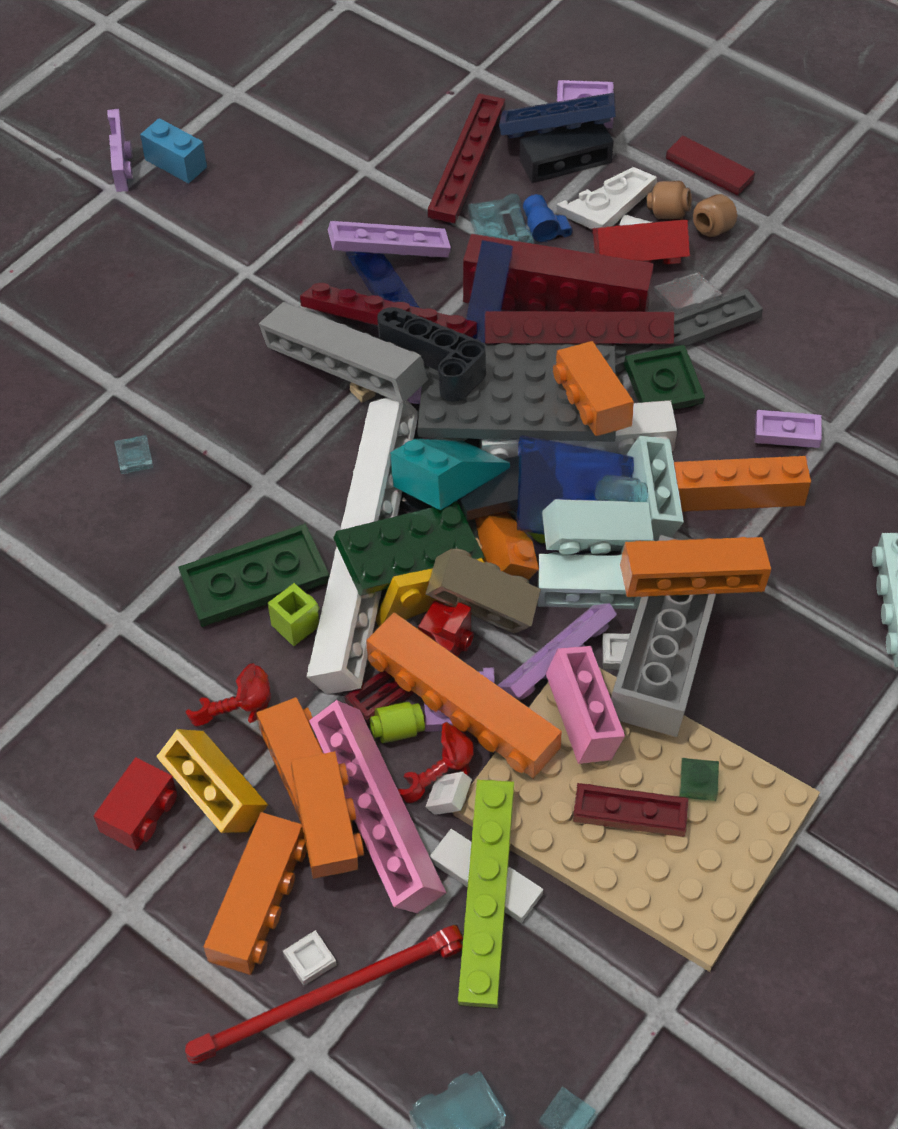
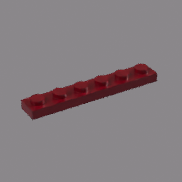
M478 93L428 206V218L456 224L501 119L502 111L505 109L504 98Z
M315 283L300 295L302 307L378 325L377 315L381 310L396 307L469 337L477 334V322L467 320L463 316H450L438 313L430 308L421 309L410 306L406 302H392L384 300L377 295L359 294L355 290L331 287L327 283Z
M485 311V343L583 344L593 341L594 344H674V312Z

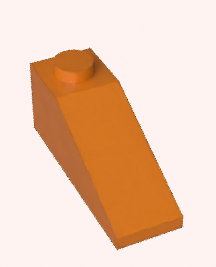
M507 511L475 518L479 541L482 545L481 551L485 557L484 562L499 566L500 571L511 576H521L528 580L539 570L533 541Z

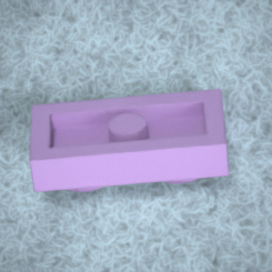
M767 410L756 411L755 443L820 448L822 441L821 415Z

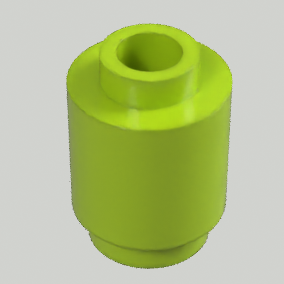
M408 701L375 708V716L370 717L373 737H379L383 744L416 737L418 732L425 730L424 717L419 703L411 704Z

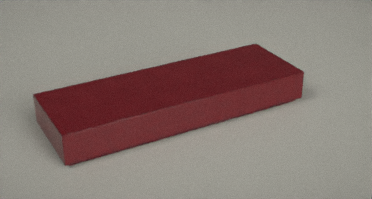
M683 135L666 153V159L737 196L754 180V171Z
M577 783L573 822L685 837L689 798Z

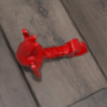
M254 663L249 664L236 679L238 686L236 697L232 696L230 699L226 698L215 702H210L208 698L202 697L199 699L203 706L200 710L192 711L188 709L185 711L190 722L194 726H201L211 721L214 716L238 710L239 707L246 712H250L248 717L249 723L258 720L256 712L267 709L271 698L267 673H265L261 666H256Z
M448 722L441 725V743L443 745V759L441 761H437L436 765H432V768H428L426 772L423 771L419 775L415 772L405 773L404 778L412 786L408 789H398L402 800L406 803H413L419 800L425 792V787L430 785L432 781H436L438 777L443 776L442 774L448 772L449 768L461 770V772H464L469 777V762L474 754V746L471 739L454 725L452 726Z

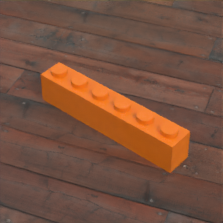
M393 613L366 640L368 661L376 670L380 672L386 671L395 678V681L402 689L408 692L412 690L422 698L423 702L431 710H439L448 716L457 729L463 732L466 730L478 738L479 743L490 752L496 751L503 756L515 771L519 773L525 772L534 779L560 750L561 730L396 613Z

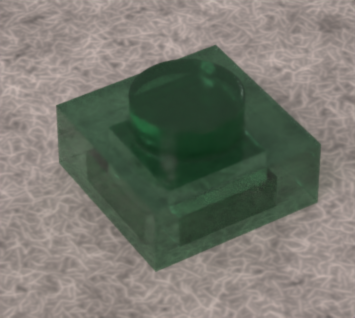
M682 758L680 764L679 797L716 801L718 796L719 761Z

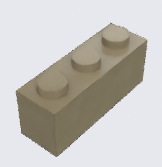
M450 549L436 557L426 595L453 607L457 606L459 602L471 607V615L516 634L532 626L541 589L529 584V580L524 577L511 576L500 571V567L493 563L481 562L472 558L470 553L465 550Z

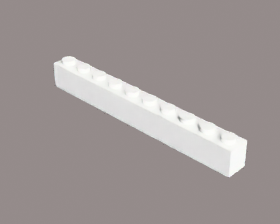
M387 397L370 402L344 517L341 523V530L398 515L402 491L393 487L390 452L414 439L419 412L408 400L401 403ZM337 547L307 673V678L326 695L361 688L368 658L366 640L373 634L381 591L359 596Z

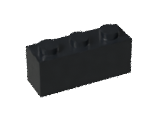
M593 121L582 123V126L578 128H562L520 139V162L531 183H536L612 163L614 141L604 124H594Z

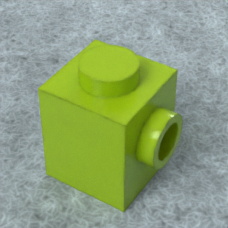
M295 583L268 602L271 625L293 646L318 628L319 606L317 602Z

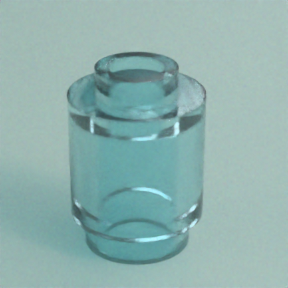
M606 474L596 485L595 497L599 501L647 502L648 487L645 482H640L638 478Z

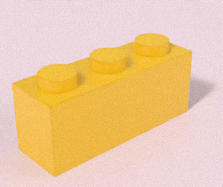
M177 729L157 755L159 761L221 833L248 832L258 819L260 812H263L268 806L266 801L204 731Z

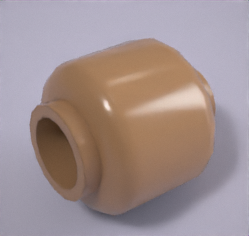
M682 181L657 182L654 185L653 191L647 194L648 210H653L654 216L658 220H679L685 216L686 212L691 210V189L686 188Z
M716 194L702 200L694 208V225L707 237H716L732 229L737 221V210L733 201L723 194Z

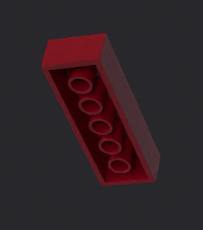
M471 234L463 259V302L511 311L647 312L654 263Z

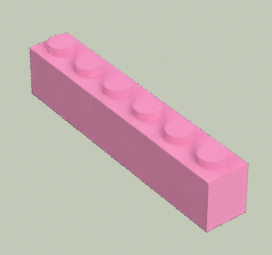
M336 700L309 721L323 752L335 751L338 764L345 763L349 785L343 786L345 799H353L356 813L355 823L393 906L419 913L446 894L445 888L361 711Z

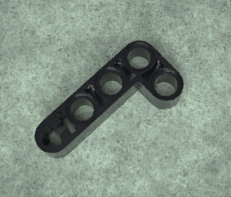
M389 307L378 313L379 339L421 355L425 366L438 371L439 390L443 399L451 402L463 400L485 378L486 348L481 341L400 308Z

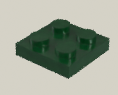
M685 345L625 357L624 366L638 403L671 400L673 410L703 404L705 395Z

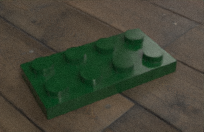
M453 502L441 510L432 507L338 530L333 537L359 596L388 589L394 576L432 569L436 557L450 549L465 550L474 559L482 558L484 560L485 558L458 502Z
M306 523L178 567L179 574L201 627L266 605L293 583L303 591L328 583L329 573Z

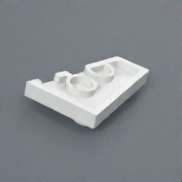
M632 167L604 181V186L593 192L587 189L579 193V198L570 203L564 200L556 204L557 214L564 215L568 219L590 229L613 226L624 214H627L646 197L648 192L653 190L654 185L657 183V177Z

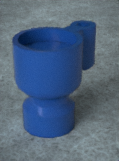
M531 195L523 202V209L528 217L527 225L536 241L547 242L557 235L568 237L573 233L567 217L555 215L554 211L548 208L542 195Z

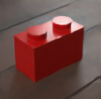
M135 757L93 815L99 832L137 851L143 841L146 842L152 837L157 826L156 822L163 812H168L176 801L177 790L173 776Z

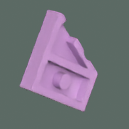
M119 109L107 110L112 133V135H109L113 179L116 192L128 191V179H133L131 161H128V159L133 158L131 141L125 140Z

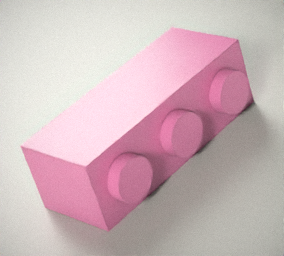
M591 646L558 648L546 672V676L577 762L582 764L612 760L625 734Z

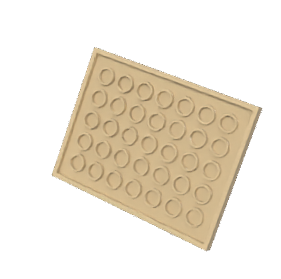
M599 668L611 698L617 677ZM547 682L529 708L562 731L560 750L534 779L525 772L519 773L515 771L503 756L495 752L469 787L466 801L461 811L453 812V815L473 827L477 779L513 781L514 800L510 850L710 972L813 808L820 792L683 715L677 737L620 721L625 737L612 760L578 764L549 682ZM577 783L689 798L685 837L573 822Z

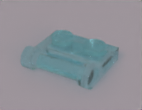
M508 194L501 200L468 205V213L475 234L533 243V236L531 231L526 228L520 209L522 206L521 200L517 194ZM510 213L516 232L514 235H508L502 214Z

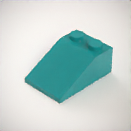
M413 439L390 452L393 487L439 510L510 468V462L464 441Z

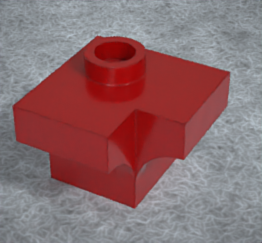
M434 601L420 622L418 630L458 657L462 650L466 652L469 649L474 638V632L471 631V607L460 602L457 606L450 607Z

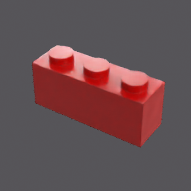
M688 220L593 228L595 254L652 263L651 260L663 259V264L681 263V257L690 256Z

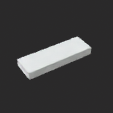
M450 829L429 857L433 865L468 887L471 841ZM508 866L505 913L522 923L543 895V889Z

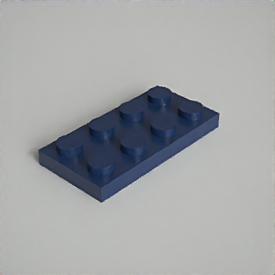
M601 94L502 111L499 123L501 136L508 135L509 138L524 136L525 132L536 130L537 133H548L554 130L553 127L564 125L566 129H573L582 126V122L593 121L594 124L608 123L611 121V118L616 117L615 94Z

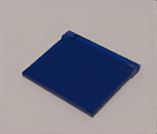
M524 435L520 436L518 442L517 530L545 535L542 511L555 499L632 502V473H634V458L632 456Z

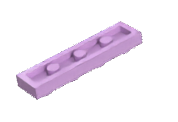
M330 221L328 227L333 250L428 257H448L451 250L446 230L443 228Z
M611 604L591 606L497 686L518 700L528 697L535 691L534 685L542 678H547L546 672L558 648L585 646L583 643L590 637H596L609 628L608 622L617 615Z

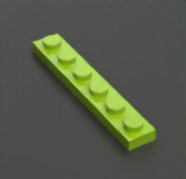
M477 779L458 1004L460 1006L498 1008L514 800L513 781Z

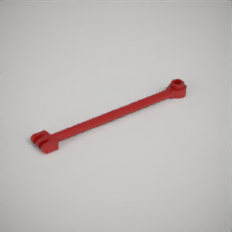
M457 925L446 927L418 944L213 1036L207 1033L187 1043L185 1047L187 1060L193 1065L216 1056V1052L429 955L433 956L441 953L443 958L451 957L462 951L463 945L461 942L463 941V936Z

